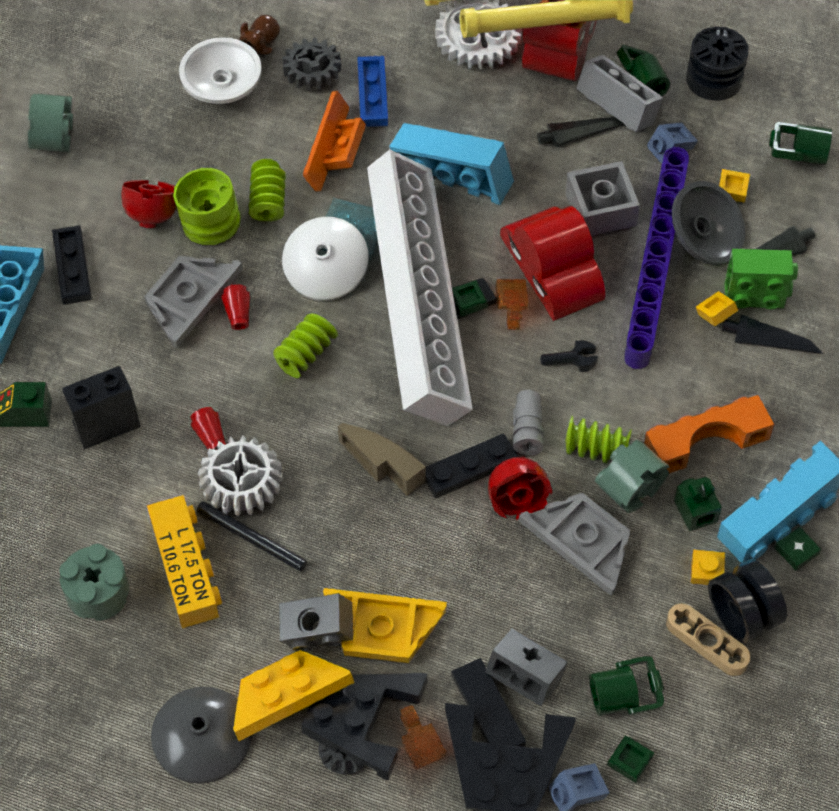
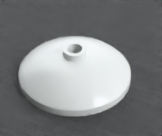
M213 38L196 44L184 55L179 67L180 80L184 89L194 98L212 104L230 103L247 96L258 85L262 73L261 61L256 51L248 44L233 38Z
M318 217L300 225L288 238L282 255L283 270L291 286L301 295L318 301L336 300L351 293L363 280L369 264L368 247L360 231L351 223L336 217ZM320 249H327V253L325 255H318V251Z

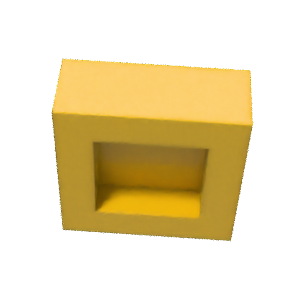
M722 169L719 186L727 191L735 201L745 203L750 174Z
M720 291L696 306L698 315L713 326L724 322L725 319L727 320L728 317L738 311L735 301Z
M693 549L690 583L708 585L709 580L724 573V552Z

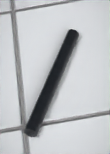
M202 501L198 505L197 512L299 572L304 570L307 564L306 560L206 502Z

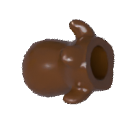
M261 15L256 18L250 29H248L246 22L241 25V37L239 40L251 46L258 55H268L272 52V48L266 47V45L278 37L280 26L272 16Z

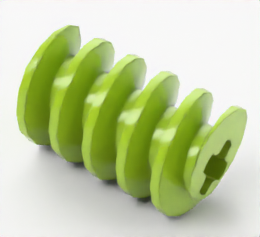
M273 159L257 160L251 166L248 214L258 221H278L284 216L286 172Z
M313 313L307 314L304 321L300 322L296 329L290 332L289 337L285 338L281 345L274 349V358L286 374L294 378H300L299 370L306 371L309 368L307 362L314 363L316 360L314 354L321 355L324 352L322 346L328 347L331 344L329 338L336 339L338 332L325 318Z
M572 415L565 439L566 453L571 455L577 447L578 456L583 458L587 451L590 450V458L594 461L602 453V461L607 464L611 454L617 447L624 445L627 448L629 446L632 429L623 437L622 427L618 426L614 434H611L610 424L606 423L602 431H599L597 421H594L590 428H587L585 418H582L578 425H575L574 416Z

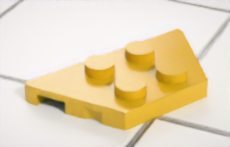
M324 588L323 596L339 593L352 602L353 640L341 642L344 656L409 663L444 616L447 609V602L329 588Z
M299 650L241 679L233 727L238 741L355 683L351 672Z

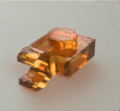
M497 279L495 288L498 309H507V329L519 330V320H522L521 309L527 310L529 303L526 279Z
M413 705L401 709L402 715H400V719L408 734L401 737V742L415 770L445 757L446 750L432 723L422 727Z

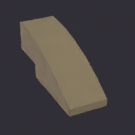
M341 423L338 426L339 442L377 482L388 476L406 496L426 482V467L398 444L361 427Z

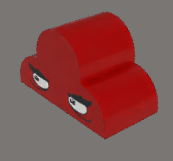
M542 0L540 3L557 2L565 0ZM597 20L523 28L522 39L525 46L522 68L576 82L582 70L588 44L594 33Z
M553 206L501 228L500 237L553 321L605 300V285L600 269L594 260L593 240L584 218L575 207L568 206L560 209L557 206Z

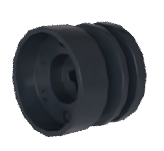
M715 26L697 33L691 43L690 58L686 72V82L689 89L697 96L712 101L729 99L737 94L743 83L744 69L749 55V46L745 38L737 31L727 27Z

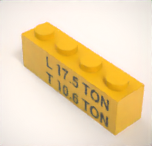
M184 495L147 505L181 627L186 628L219 618L217 606L222 604L218 586L211 587L209 578L214 577L209 558L203 560L201 551L206 550L201 531L195 533L192 525L198 523L193 505H186Z

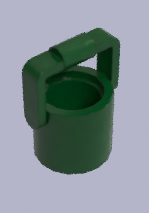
M622 45L616 54L625 71L660 96L665 95L671 83L656 56L641 49Z
M777 122L775 123L774 130L770 132L769 146L772 148L771 155L780 159L826 165L830 152L832 129ZM781 133L795 134L793 149L779 148Z
M650 656L615 663V669L589 674L590 693L598 716L628 710L629 715L658 710L664 704L662 693L664 686L660 671L656 670L654 660ZM646 663L647 677L656 703L639 706L638 688L630 666Z

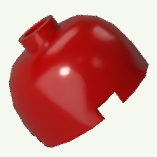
M149 180L124 182L121 191L122 206L125 213L132 220L139 222L140 227L156 228L157 224L166 222L177 210L173 198L174 185L158 181L157 186L148 184Z
M513 457L497 465L491 473L488 482V494L493 509L504 518H507L506 515H516L518 520L519 515L523 512L528 511L530 514L542 510L548 504L546 499L549 493L552 495V487L544 469L537 462L525 457Z

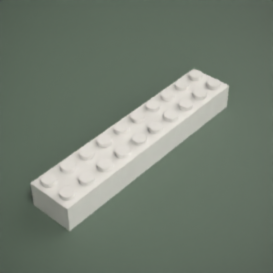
M389 149L368 166L367 170L402 406L404 411L449 426L473 409L432 169Z

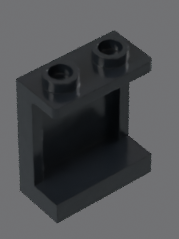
M120 366L93 375L62 389L73 417V426L84 450L141 427L131 387Z

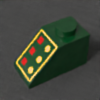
M14 382L0 391V427H49L52 399L46 382Z

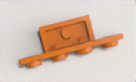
M332 91L303 172L304 178L315 192L322 190L329 170L352 167L366 127L362 118L346 120L349 106L339 91Z

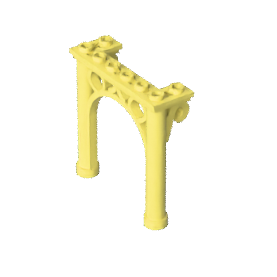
M424 0V1H425L426 6H433V5H439V2L454 1V0ZM565 0L484 10L467 8L460 11V29L463 37L469 38L476 37L479 33L612 18L623 23H630L633 1Z

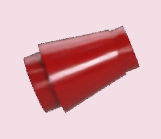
M241 284L225 287L221 299L231 328L233 330L248 328L250 292L247 291L246 286Z
M212 407L201 408L190 416L192 421L190 426L208 450L209 448L218 450V441L226 445L219 414Z

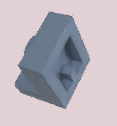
M683 123L664 124L657 127L647 147L659 162L662 163L664 153L669 148L680 147L684 150H692L698 140Z
M595 763L563 770L549 785L552 799L559 811H572L578 805L604 800L610 793Z

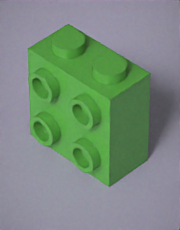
M732 249L724 281L725 295L735 301L737 308L741 309L747 307L770 310L784 308L787 297L792 296V280H796L798 274V265L792 260V250Z

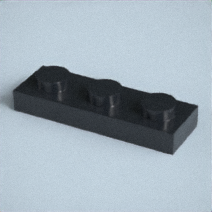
M502 433L426 466V483L436 499L491 475L497 465L507 459L518 456L505 434Z

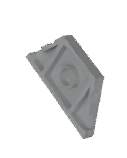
M178 256L144 296L146 304L174 347L178 348L223 294L224 288L229 286L243 270L242 262L233 260L232 264L216 263V259L213 258L195 259L194 257Z
M584 493L568 497L565 501L547 504L545 509L530 514L526 511L519 515V522L610 596L614 594L631 530Z

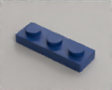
M384 56L357 57L360 118H362L366 127L388 126Z

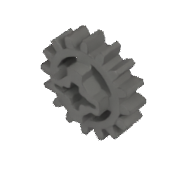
M304 38L302 40L303 44L299 45L294 42L293 50L286 49V56L282 58L284 76H288L289 83L296 81L297 88L306 85L307 91H310L312 86H316L318 90H321L323 83L330 86L331 78L338 79V72L341 71L340 52H336L335 45L328 47L327 40L317 43V38H313L312 42H308Z

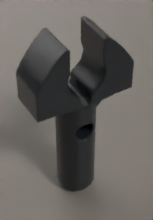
M580 340L575 341L574 348L569 352L542 354L540 362L542 366L573 363L578 366L579 372H587L597 364L598 356L583 357V354H595L596 346L588 341Z

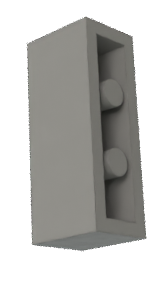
M604 55L585 61L576 87L586 98L597 103L608 114L616 117L628 129L635 132L654 124L663 100L662 96Z

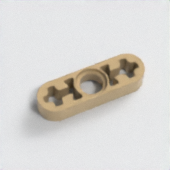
M676 604L669 610L666 625L674 636L728 675L738 676L746 671L750 662V652L746 646L687 604ZM683 615L688 618L687 623L683 622L680 625L676 623V619L682 618ZM696 624H698L699 626L696 628L695 633L692 636L690 634L691 629H694ZM702 633H711L716 637L717 643L714 646H705L700 642L699 636ZM722 644H725V650H722L721 654L718 655L717 653L720 651ZM736 654L741 657L739 662L736 661L733 664L728 661L730 656L733 657Z

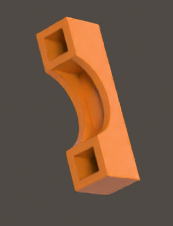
M759 395L750 398L741 397L732 404L723 407L714 406L702 414L693 417L687 415L680 418L677 422L665 426H654L646 432L644 444L669 465L670 468H667L670 474L687 467L690 448L699 440L708 437H721L734 442L743 449L770 440L774 423Z

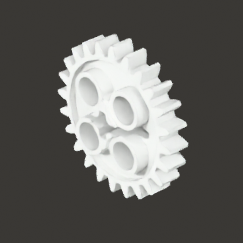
M455 0L454 7L447 5L446 12H440V19L436 20L435 38L437 39V47H441L442 55L449 53V61L457 58L459 66L464 62H468L469 69H471L473 64H478L479 69H482L484 63L493 68V61L503 64V57L511 59L512 52L518 51V44H521L522 29L479 33L476 37L464 38L461 33L459 20L461 9L474 8L475 10L503 8L508 7V4L499 6V0H494L493 2H489V0H464V3Z

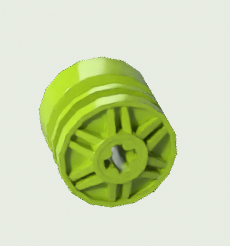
M200 168L188 172L179 179L174 187L173 198L185 235L192 242L201 245H216L231 238L240 227L241 215L230 177L223 171L214 168Z

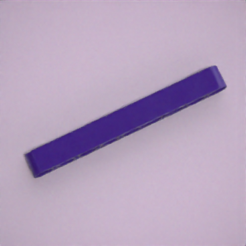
M680 147L669 148L665 151L624 354L626 364L633 369H643L651 361L675 236L672 207L676 195L684 188L689 162V154Z

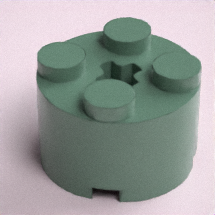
M33 94L31 96L28 120H30V130H28L29 149L70 152L71 136H69V130L73 129L71 96Z
M635 440L627 448L624 445H620L613 451L610 456L612 462L596 476L595 482L627 513H632L644 505L640 501L646 495L652 498L660 489L669 475L667 468L670 467L642 441Z
M93 544L90 547L76 551L61 564L59 569L61 588L68 606L78 617L84 619L85 617L95 618L96 621L106 620L115 616L124 608L130 585L124 565L115 552L101 544Z

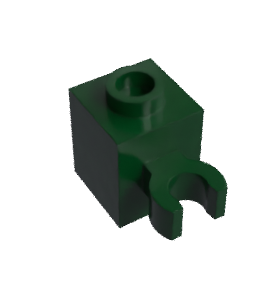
M706 476L699 479L689 478L677 486L674 502L689 532L714 524L719 520L722 506L714 493L715 488L710 478Z

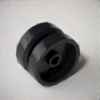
M754 559L747 560L735 566L732 573L725 572L709 580L708 592L712 606L725 629L739 642L747 643L760 636L763 628L770 630L786 621L788 615L783 594L770 572L760 562Z

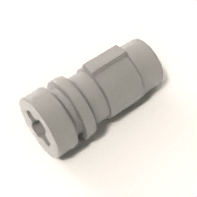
M533 390L519 392L516 397L515 409H513V425L515 426L513 429V449L518 454L527 456L536 455L544 448V429L541 426V396Z

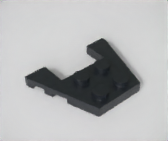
M426 673L352 675L355 683L310 705L302 723V733L336 753L339 750L353 757L354 763L363 768L367 765L377 771V776L384 780H389L398 758V748L369 742L368 738L386 697L415 704L420 703L428 683Z
M445 703V713L466 810L537 811L574 728L576 717L545 714L542 749L472 741L475 706Z

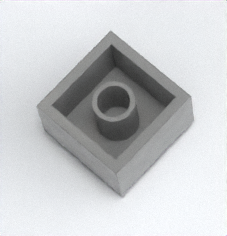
M622 161L567 173L565 194L570 206L575 207L580 212L589 228L591 236L637 226L640 204Z

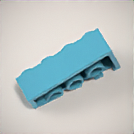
M404 123L389 146L390 150L432 169V174L442 181V184L453 187L454 183L468 188V193L479 197L480 193L492 197L491 202L501 205L514 182L504 142L494 139L490 140Z
M0 245V363H2L44 271L42 248Z
M821 440L812 447V456L805 462L799 458L790 465L791 469L784 475L782 481L779 482L774 478L761 491L759 500L751 497L721 522L717 538L741 563L749 560L751 557L755 560L762 556L768 549L769 544L774 541L778 542L786 537L798 523L801 526L812 519L816 510L821 507L824 509L828 508L838 498L836 493L839 488V459Z

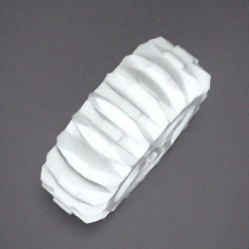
M243 435L240 441L235 442L230 436L229 444L224 445L218 441V450L209 448L207 452L208 458H202V468L198 471L200 490H202L205 500L207 502L211 501L212 507L216 509L222 507V511L226 515L231 510H234L235 515L239 517L241 510H247V513L251 516L254 507L263 511L264 501L272 503L274 500L273 494H279V484L283 480L281 462L277 460V454L274 450L269 451V446L266 442L259 445L255 437L250 442H246V438ZM247 461L254 462V463H256V464H258V465L250 464V463L247 462ZM223 487L232 488L234 491L227 490Z

